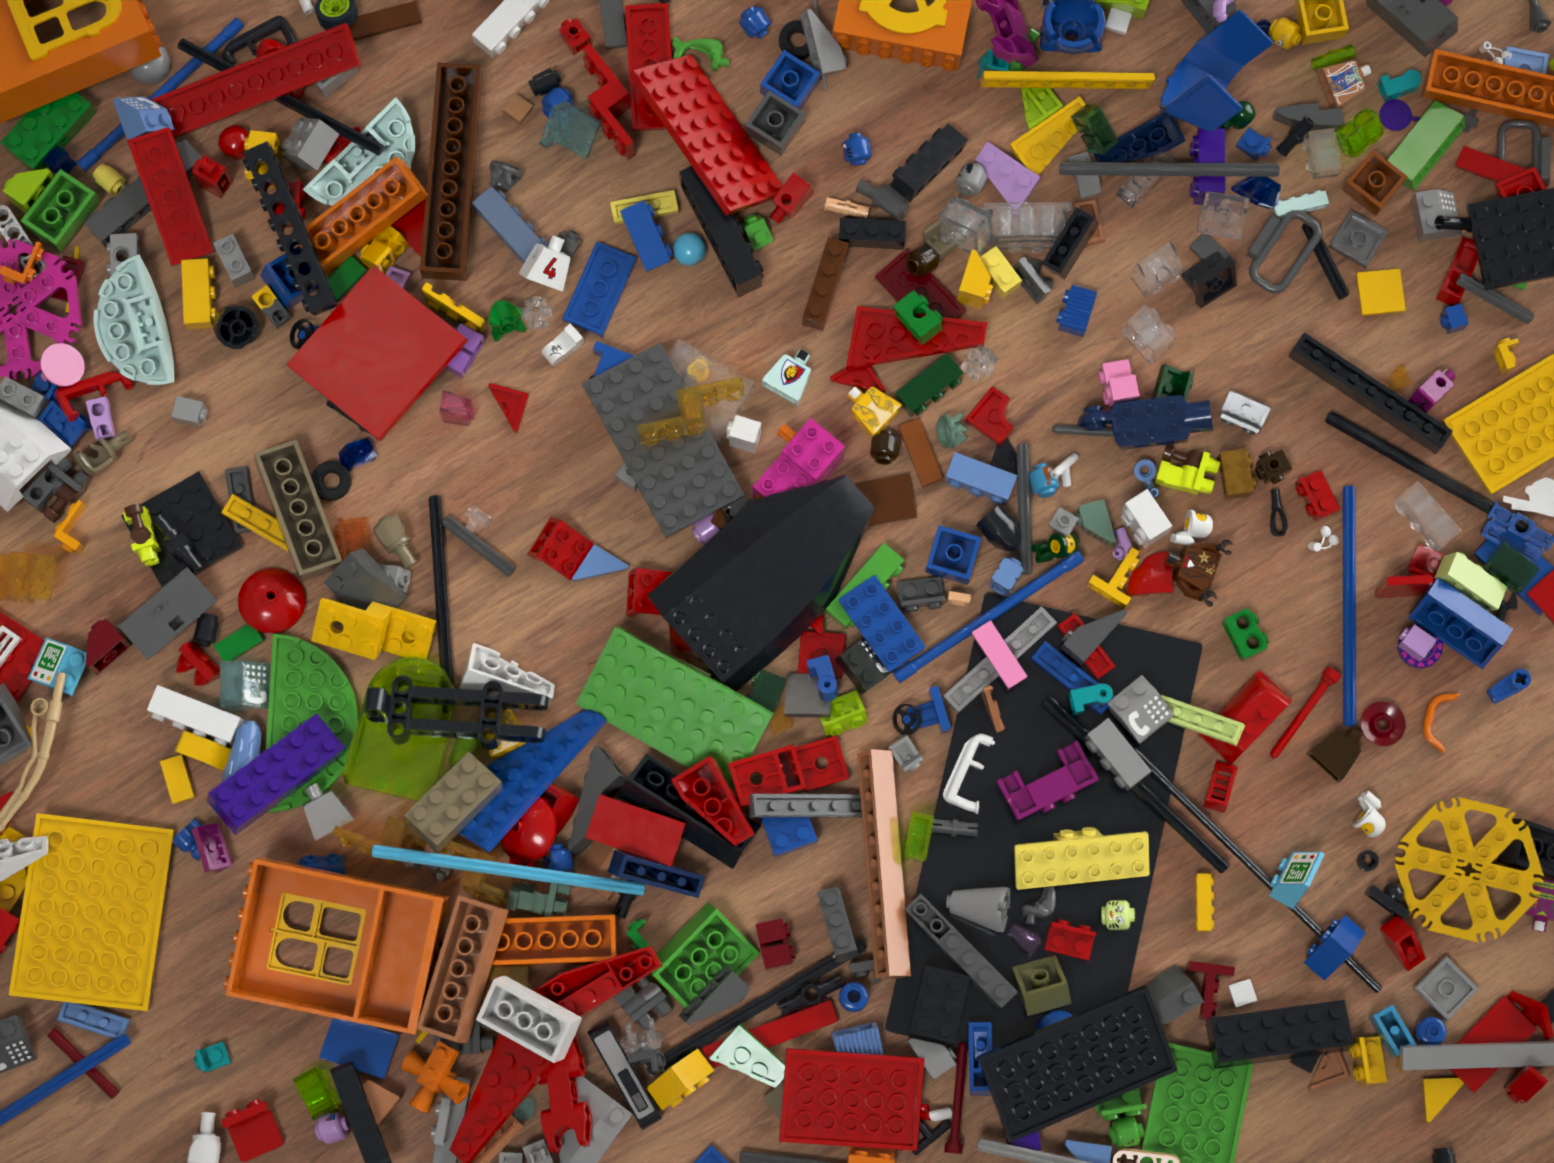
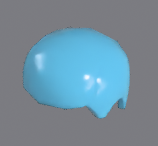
M684 233L675 240L672 250L674 258L680 264L694 266L698 262L705 260L708 248L706 241L698 234Z

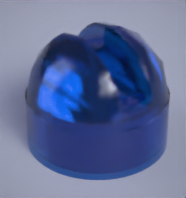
M1266 19L1259 20L1256 25L1268 26L1259 28L1269 36L1268 32L1271 23Z

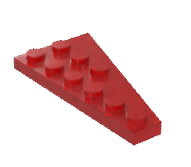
M857 306L846 369L983 347L985 345L988 324L987 322L942 317L943 330L924 345H921L895 316L893 310ZM918 314L915 318H922L925 315Z

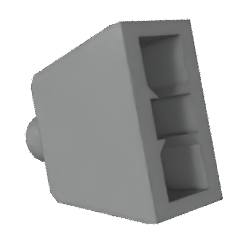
M317 782L305 788L310 800L303 803V808L315 841L354 820L352 813L332 789L322 793Z

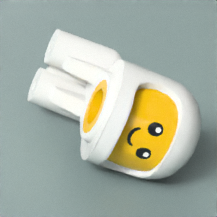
M1188 509L1184 530L1171 533L1170 542L1190 545L1195 542L1192 537L1205 538L1209 536L1213 529L1212 518L1208 514L1195 513L1194 510Z
M1367 790L1365 793L1361 792L1357 796L1363 811L1352 826L1360 828L1367 837L1374 838L1385 830L1386 822L1377 811L1382 807L1381 801Z

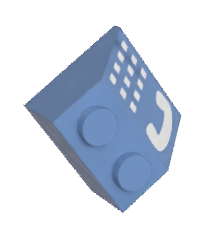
M144 96L113 99L127 140L166 127H170L171 131L174 130L167 109Z

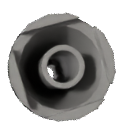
M992 887L954 890L952 895L948 894L946 908L950 909L951 914L994 931L1004 932L1008 921V916H1006L1007 908L1010 909V888Z

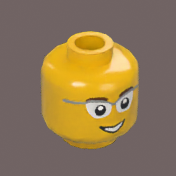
M1286 17L1279 20L1276 19L1268 32L1273 43L1286 50L1297 46L1302 39L1300 25Z

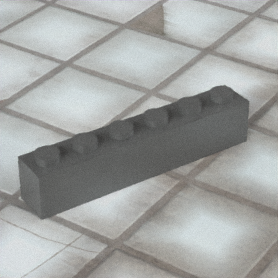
M185 139L183 142L176 143L187 178L190 179L193 176L192 168L194 163L202 157ZM140 176L132 184L125 185L121 193L115 198L108 199L102 209L91 213L85 222L88 229L105 248L107 247V242H110V234H123L151 211Z

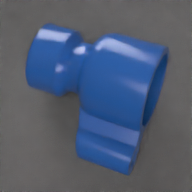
M194 818L176 835L172 843L182 852H190L191 857L198 862L201 858L192 829L204 825Z

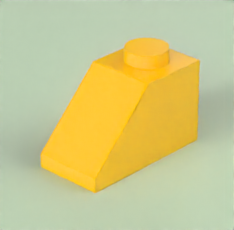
M375 240L370 245L366 244L360 252V259L369 269L375 266L384 274H386L390 266L393 267L396 263L392 249Z

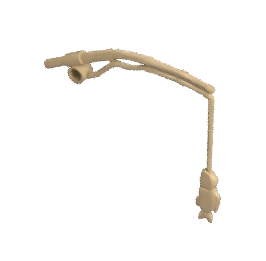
M57 672L52 700L48 702L43 698H37L31 704V712L33 713L31 724L32 758L25 766L18 788L15 789L11 798L0 811V832L5 829L10 819L28 799L45 769L47 760H49V752L63 705L61 699L66 678L65 673ZM38 717L46 719L44 736L39 752L36 730ZM38 758L36 768L23 789L29 770Z

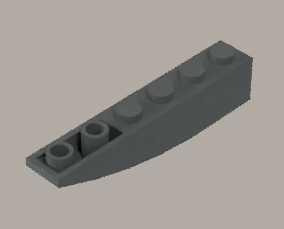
M922 894L918 895L904 909L965 975L970 976V980L1000 1011L1017 995L1018 991Z

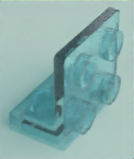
M567 101L561 102L552 107L539 144L548 148L558 143L586 159L590 154L600 121Z

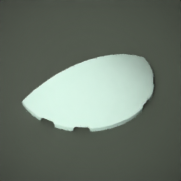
M396 97L361 132V134L384 146L381 155L378 156L351 142L303 189L308 195L323 204L333 206L396 156L405 161L411 169L413 155L415 154V135L413 134L411 119Z
M136 255L119 264L115 268L116 271L109 279L104 281L98 295L100 299L97 309L94 310L96 339L107 361L113 363L120 370L119 373L125 377L147 383L148 385L174 383V360L166 318L148 270L140 255Z

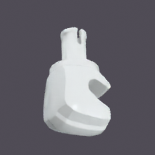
M201 1112L200 1133L192 1135L193 1142L189 1148L187 1163H219L221 1142L220 1137L214 1134L216 1113Z

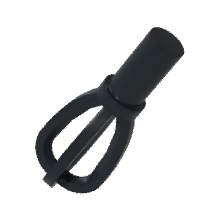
M1279 489L1271 490L1272 513L1270 531L1273 536L1281 537L1286 534L1288 525L1285 513L1282 510ZM1277 511L1282 522L1283 531L1278 532L1275 527V514Z

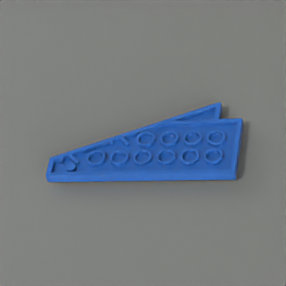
M591 709L583 710L545 732V741L543 743H526L486 766L502 782V791L458 835L490 853L606 723L604 716Z

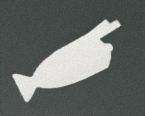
M1545 477L1534 482L1532 486H1527L1525 493L1529 495L1530 501L1503 496V502L1512 504L1511 509L1531 511L1554 517L1553 479Z

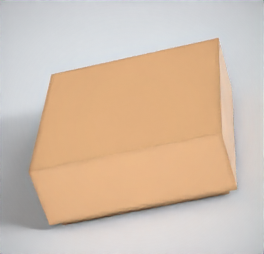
M949 591L948 604L964 607L970 605V594Z

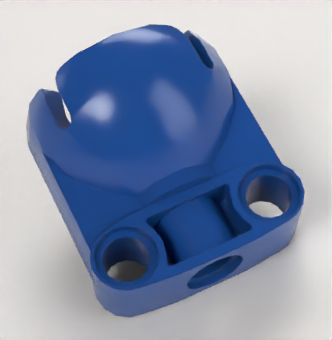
M1094 0L1050 1L1045 8L1042 26L1040 27V49L1042 51L1062 52L1071 55L1101 51L1106 20L1104 10L1098 2L1094 4ZM1071 35L1074 36L1076 40L1070 41L1067 40L1066 37Z

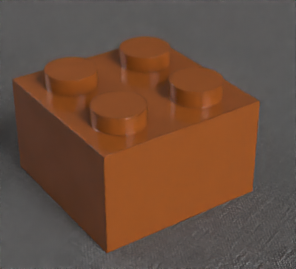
M1372 150L1346 181L1342 190L1373 215L1377 216L1403 185L1408 176L1376 151Z

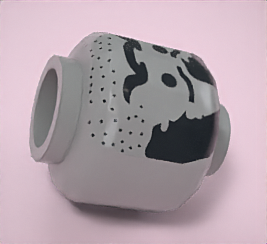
M965 164L956 177L955 183L960 193L965 196H973L981 192L988 177L980 164Z

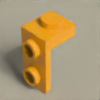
M80 500L69 507L67 511L68 516L54 530V537L62 543L60 547L70 554L75 551L79 555L85 547L70 537L68 533L87 507Z

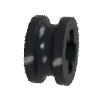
M1366 850L1357 857V865L1362 871L1369 872L1378 866L1379 858L1373 851ZM1366 855H1369L1370 860H1373V864H1370L1369 867H1366V863L1362 862V858H1366Z

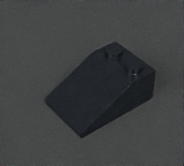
M1513 818L1512 821L1516 825L1522 820L1525 821V825L1519 829L1520 831L1525 829L1527 825L1529 826L1543 874L1554 878V829L1525 819ZM1519 839L1514 840L1496 860L1497 862L1522 870H1527L1530 865L1524 843Z

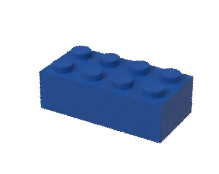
M1439 577L1418 601L1408 617L1481 669L1501 649L1513 630L1510 626Z

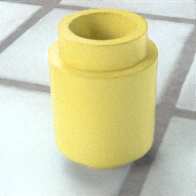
M101 164L93 173L95 182L110 195L120 194L125 186L126 179L110 165Z

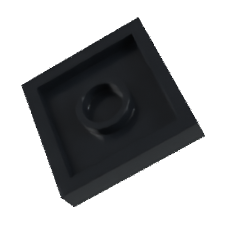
M1218 251L1181 274L1184 282L1195 293V301L1200 308L1237 286L1234 261L1230 256L1224 259Z

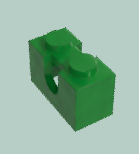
M913 290L896 303L893 309L895 316L919 343L924 345L943 330V319L936 310L932 311L927 307L929 303L922 294L918 295ZM919 313L925 314L922 318H915Z

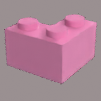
M1129 359L1103 363L1101 371H1098L1099 383L1104 385L1102 399L1104 405H1108V410H1112L1115 403L1138 400L1140 395L1136 376L1131 374Z

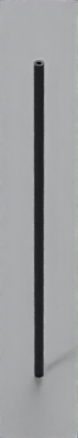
M1124 736L1151 770L1150 774L1271 891L1273 887L1269 886L1272 879ZM1298 904L1293 909L1288 907L1319 938L1325 933ZM1351 956L1344 961L1375 993L1382 989V986Z

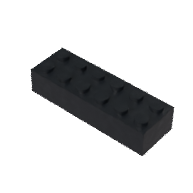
M692 166L679 171L680 186L738 298L762 287V278H764L762 274L764 272L759 260H754L753 248L749 241H744L742 235L744 231L739 222L735 223L734 213L724 214Z
M646 754L626 779L618 797L631 805L685 822L686 826L682 835L684 839L734 869L752 844L761 825L746 817L755 835L734 846L681 798L671 781L672 778L679 774Z
M1345 1000L1210 1018L1205 1024L1214 1069L1349 1051L1354 1045Z

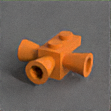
M438 1040L427 1062L416 1051L410 1052L405 1057L402 1063V1070L419 1076L416 1081L423 1085L409 1102L411 1106L429 1114L435 1093L447 1095L455 1104H460L466 1098L470 1089L469 1084L455 1080L457 1074L451 1071L460 1053L458 1050Z

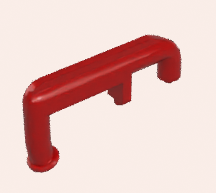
M106 372L79 381L71 386L60 387L56 390L55 396L63 413L68 418L67 420L73 422L78 418L79 413L72 408L69 402L70 399L95 391H99L101 397H107L104 386L121 381L126 390H131L134 384L131 379L119 372Z

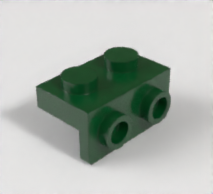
M1167 364L1161 365L1152 398L1182 395L1187 402L1189 390L1193 385L1194 372H1183Z

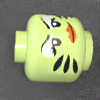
M1111 900L1105 906H1102V924L1106 925L1109 930H1127L1131 922H1135V909L1130 908V904L1126 900Z

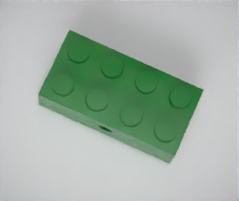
M75 92L27 112L0 143L8 153L30 171L46 169L91 120L96 112L88 101Z

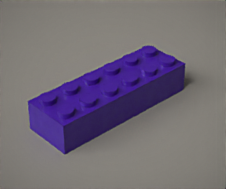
M316 713L208 793L207 802L236 836L341 758L344 754L345 746Z

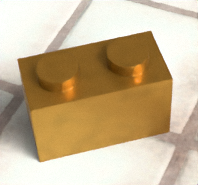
M1247 448L1220 452L1217 459L1220 461L1219 470L1224 499L1251 496L1254 489H1256L1255 476H1251L1250 468L1253 467L1251 455L1247 454Z

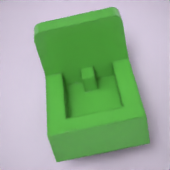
M751 214L743 219L744 222L740 223L754 251L774 241L764 218L759 214Z

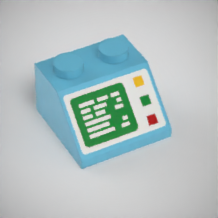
M45 638L28 679L54 690L57 672L65 673L66 678L62 694L70 697L73 695L86 666V652Z
M1292 852L1287 859L1283 857L1277 868L1280 871L1279 875L1275 874L1269 886L1273 887L1269 896L1293 909L1309 888L1324 857V853Z

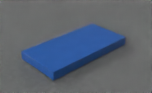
M597 241L562 321L603 337L635 266L637 257Z
M1506 527V532L1502 531L1499 539H1501L1499 545L1487 540L1473 555L1535 613L1541 615L1540 609L1527 597L1526 593L1546 577L1554 567L1542 556L1539 558L1536 566L1518 557V553L1520 551L1523 552L1526 544L1524 543L1526 541L1507 530Z

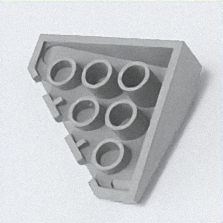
M582 1076L576 1078L578 1101H587L591 1110L592 1129L590 1146L583 1147L579 1145L574 1129L566 1131L562 1136V1148L559 1153L560 1163H599L633 1117L631 1112Z

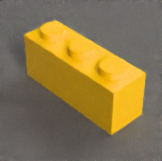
M208 258L181 260L184 325L187 330L213 328V320L217 314L216 308H213V300H216L215 286L212 287V279L215 278V267L211 265Z

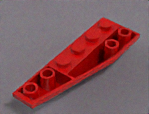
M648 946L563 972L533 991L572 1013L584 1017L663 965L653 947Z

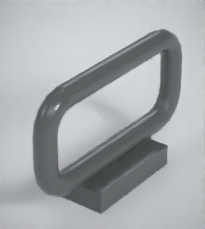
M1509 120L1501 124L1497 132V158L1505 161L1507 130H1531L1532 167H1536L1544 185L1549 186L1551 137H1542L1541 139L1539 126L1530 120Z
M1299 210L1287 212L1281 220L1272 215L1247 253V256L1253 259L1249 267L1251 280L1272 294L1285 291L1320 241L1322 236L1320 224ZM1292 219H1299L1313 229V235L1281 283L1273 285L1258 275V268Z

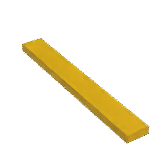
M983 71L980 78V87L1150 89L1155 81L1154 73Z

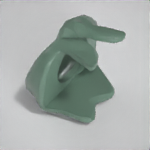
M962 413L952 418L948 414L939 417L936 424V433L942 447L954 449L957 445L967 440V437L962 433L967 432V429L962 423L958 422L963 416Z

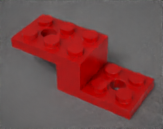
M588 44L583 48L584 68L590 76L595 75L599 86L598 90L588 96L589 105L587 107L590 110L588 114L595 124L599 122L603 127L601 131L608 140L612 139L616 144L614 148L621 157L625 156L629 161L635 156L634 141L616 120L617 117L631 108L629 93L592 45Z
M837 735L799 747H794V744L728 763L741 808L749 806L750 794H802L850 779ZM818 758H825L828 766L826 769L820 770L816 768L815 761ZM754 773H759L763 777V782L759 785H753L750 782V776Z

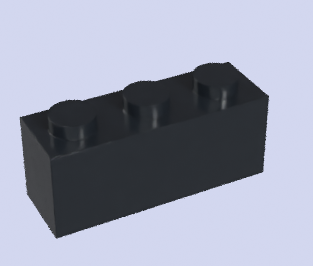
M1076 207L1042 262L1043 266L1065 280L1098 227L1099 223L1096 218Z
M840 217L839 240L848 242L849 247L904 250L906 221Z

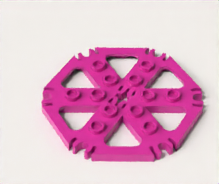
M8 239L9 245L7 248H4L3 242L0 240V268L3 265L21 273L19 256L22 253L31 255L34 246L15 239V242L13 239ZM44 251L41 258L46 263V269L26 284V286L23 287V284L18 282L15 285L3 281V276L0 275V310H2L0 312V335L5 334L8 359L4 366H0V376L4 378L5 376L10 379L13 377L14 380L19 381V373L21 371L24 372L25 379L35 378L39 372H42L40 360H32L28 328L53 338L56 344H67L66 341L76 343L77 341L70 336L71 332L81 333L80 328L73 326V324L82 326L77 278L73 275L74 272L72 270L63 273L62 269L67 265L66 261H60L63 258ZM60 288L66 289L69 304V315L67 317L61 318L37 308V306ZM11 305L18 306L16 315L13 313L9 314Z

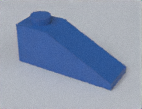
M969 1022L970 1096H991L977 1056L992 1050V1022Z

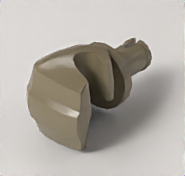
M123 430L109 441L100 438L98 440L100 445L90 444L89 447L97 453L95 458L88 457L81 450L77 451L74 457L85 473L96 475L117 460L116 452L131 443L132 440L130 437L125 438L128 434Z
M386 515L380 518L373 527V532L388 554L396 553L405 569L414 566L417 560H415L407 547L411 539L405 535L404 526L398 515Z

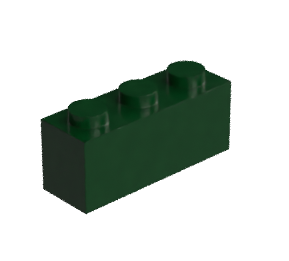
M947 353L897 390L894 398L902 405V408L910 418L915 414L919 416L928 409L927 405L932 401L934 403L940 401L945 396L944 392L948 389L954 390L960 386L964 373Z

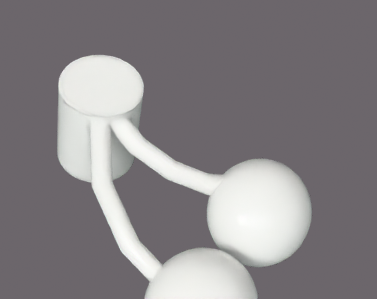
M1488 41L1479 46L1481 53L1489 52L1492 55V62L1503 64L1506 56L1510 55L1509 60L1512 58L1511 51L1509 53L1506 50L1502 51L1492 47ZM1489 49L1502 52L1501 57H1495Z
M1323 526L1320 529V533L1323 536L1322 542H1310L1308 549L1311 551L1328 549L1332 545H1337L1339 538L1336 535H1331V529L1328 526ZM1325 537H1329L1328 540L1330 545L1327 547H1321L1324 543Z

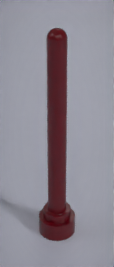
M961 1042L958 1045L950 1139H947L944 1147V1152L963 1153V1145H961L959 1135L968 1047L965 1042Z

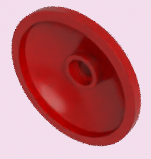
M268 568L255 572L245 580L238 594V608L243 620L251 628L262 633L276 634L290 629L300 620L305 609V592L301 583L292 574L281 569ZM272 593L275 595V598L270 600L267 598V595Z
M539 797L500 840L504 852L511 859L521 863H532L541 859L549 851L556 835V817L549 803Z

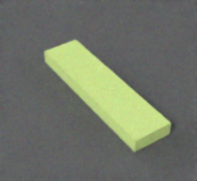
M1161 695L1174 714V717L1168 721L1169 723L1237 746L1245 727L1244 723Z

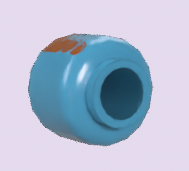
M1045 463L1034 466V470L1029 474L1033 494L1039 495L1040 498L1056 494L1060 483L1058 478L1054 479L1050 475L1054 467L1047 466Z

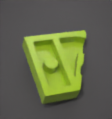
M1020 88L1028 131L1063 108L1062 103L1050 88Z

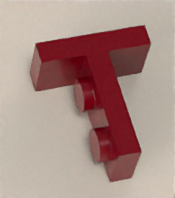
M1189 961L1186 964V972L1204 974L1201 996L1204 1003L1200 1005L1199 1020L1208 1021L1211 1016L1216 1014L1217 1003L1213 1002L1214 993H1218L1219 980L1215 978L1216 976L1233 977L1235 967Z

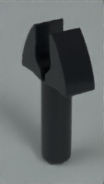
M1515 593L1511 594L1510 602L1504 605L1505 602L1502 599L1496 615L1502 622H1504L1509 609L1514 611L1517 609Z

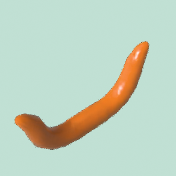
M1459 693L1439 694L1433 697L1426 709L1422 726L1423 736L1429 744L1437 748L1441 753L1445 752L1444 747L1431 733L1435 710L1441 702L1453 701L1458 698Z

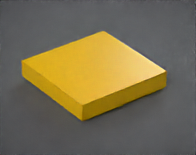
M1400 269L1356 273L1361 317L1405 313L1406 307Z

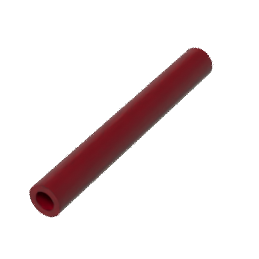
M56 1028L48 1033L47 1037L74 1063L85 1058ZM96 1067L85 1073L111 1100L119 1094L120 1091Z

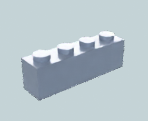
M491 186L472 202L473 209L524 264L535 244L539 243L547 247L549 244L543 237L538 238L534 233L536 231L529 221L524 222L520 218L521 213L514 205L509 206L504 193L500 189L496 191Z

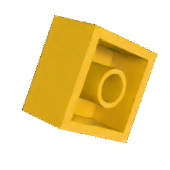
M1343 0L1295 1L1294 7L1297 22L1301 27L1302 45L1344 39L1346 37L1349 26Z

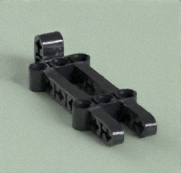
M403 675L398 676L393 681L391 695L382 688H368L364 712L369 721L388 723L387 731L390 739L397 745L407 743L410 736L475 739L480 741L481 746L485 750H494L499 746L500 741L543 743L546 732L544 728L502 724L504 709L545 711L548 709L549 697L535 693L504 692L501 684L496 681L486 683L483 690L414 686L411 679ZM404 685L409 686L407 691L399 692L400 687ZM492 691L499 692V695L494 698L488 696ZM414 703L481 707L479 723L413 719ZM400 707L407 708L404 713H396V710ZM490 712L497 713V716L493 719L486 718ZM398 728L404 729V732L400 735L393 734ZM487 734L495 735L490 741L484 740Z

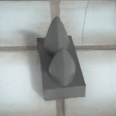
M1023 257L1017 261L1013 269L1021 278L1022 287L1034 302L1039 304L1050 293L1053 287V279L1040 277L1038 274L1042 268V260H1027Z

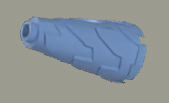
M244 721V724L237 728L234 744L231 748L221 783L260 755L262 732H260V727L257 726L256 722Z

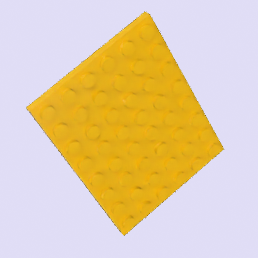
M37 813L33 837H48V854L28 866L9 996L148 1012L174 830Z

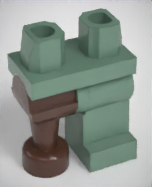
M512 878L513 885L509 891L506 909L513 911L516 908L527 910L535 914L544 915L545 917H551L553 913L565 915L569 900L557 897L558 893L569 895L572 886ZM522 881L533 884L534 886L523 884Z

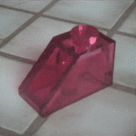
M443 390L439 412L444 423L470 426V421L475 419L476 407H473L471 399Z

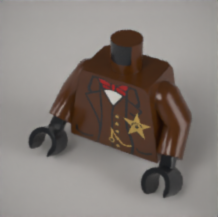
M1223 540L1221 543L1216 541L1192 543L1182 549L1179 555L1168 552L1164 564L1175 568L1172 575L1173 580L1176 581V585L1185 597L1200 602L1204 600L1206 606H1213V602L1207 599L1210 597L1217 599L1215 592L1211 591L1210 588L1222 555L1219 552L1222 551L1225 555L1232 554L1231 550L1224 549L1226 545H1234L1230 540Z

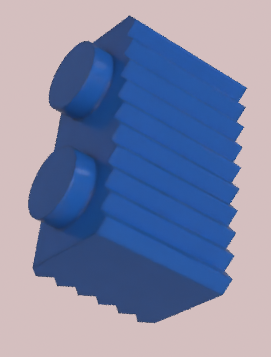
M1075 285L1071 286L1070 291L1065 290L1062 300L1063 303H1066L1064 311L1059 310L1056 323H1060L1058 330L1084 337L1097 292Z

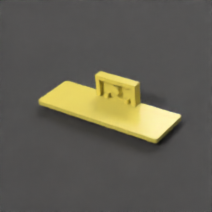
M1093 827L1082 828V831L1064 829L1060 833H1053V841L1014 846L1015 884L1018 890L1149 876V838L1146 831L1103 836Z

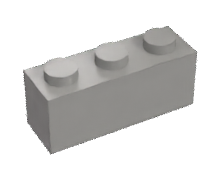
M1109 718L1085 737L1087 741L1085 744L1092 753L1096 752L1099 755L1101 765L1107 771L1111 770L1116 776L1114 780L1120 788H1125L1128 791L1150 774L1151 770Z

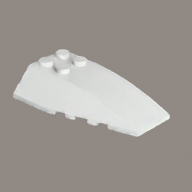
M1 401L0 506L8 512L23 498L19 490L49 461L57 465L71 451V448L41 421Z

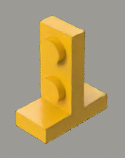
M1133 547L1130 549L1109 584L1093 575L1087 587L1122 609H1125L1131 598L1117 590V587L1122 589L1128 579L1125 577V574L1129 569L1133 571L1138 564L1139 559L1136 557L1139 551Z

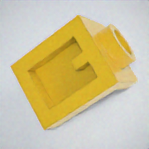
M391 226L372 239L391 248L395 260L409 246L403 236Z
M1518 338L1500 340L1493 350L1502 375L1511 372L1515 368L1516 359L1513 352L1509 350L1516 347L1519 343Z

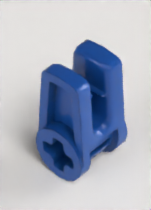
M1517 669L1487 690V695L1496 704L1529 686L1531 676L1528 671ZM1521 677L1523 679L1521 683L1515 682L1516 678Z

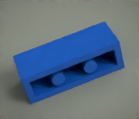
M643 200L620 210L645 271L649 272L671 262L669 257L673 256L669 245H664L661 240L664 234L659 223L654 224L652 216H655L651 204L646 205Z

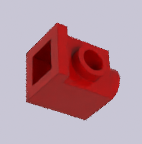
M569 18L561 23L559 34L573 56L581 52L588 44L592 45L590 35L587 34L577 18L574 20ZM576 30L578 31V32H577L576 34H574V35L571 34L572 32H574V31H576Z

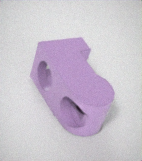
M101 397L86 401L91 426L93 427L97 442L100 438L104 440L114 438L115 429L109 399Z

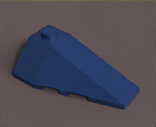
M1161 113L1095 150L1093 154L1097 162L1127 163L1167 152L1185 142L1186 139L1175 118Z

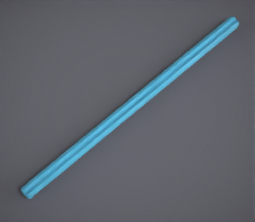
M373 845L372 857L640 896L644 895L645 884L633 881L382 845Z

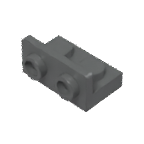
M941 577L897 582L900 610L906 609V612H915L919 610V607L927 606L928 609L941 608L942 604H945Z

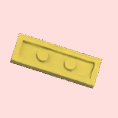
M675 190L610 202L614 225L624 223L620 210L643 200L646 205L651 204L655 216H652V218L679 213Z

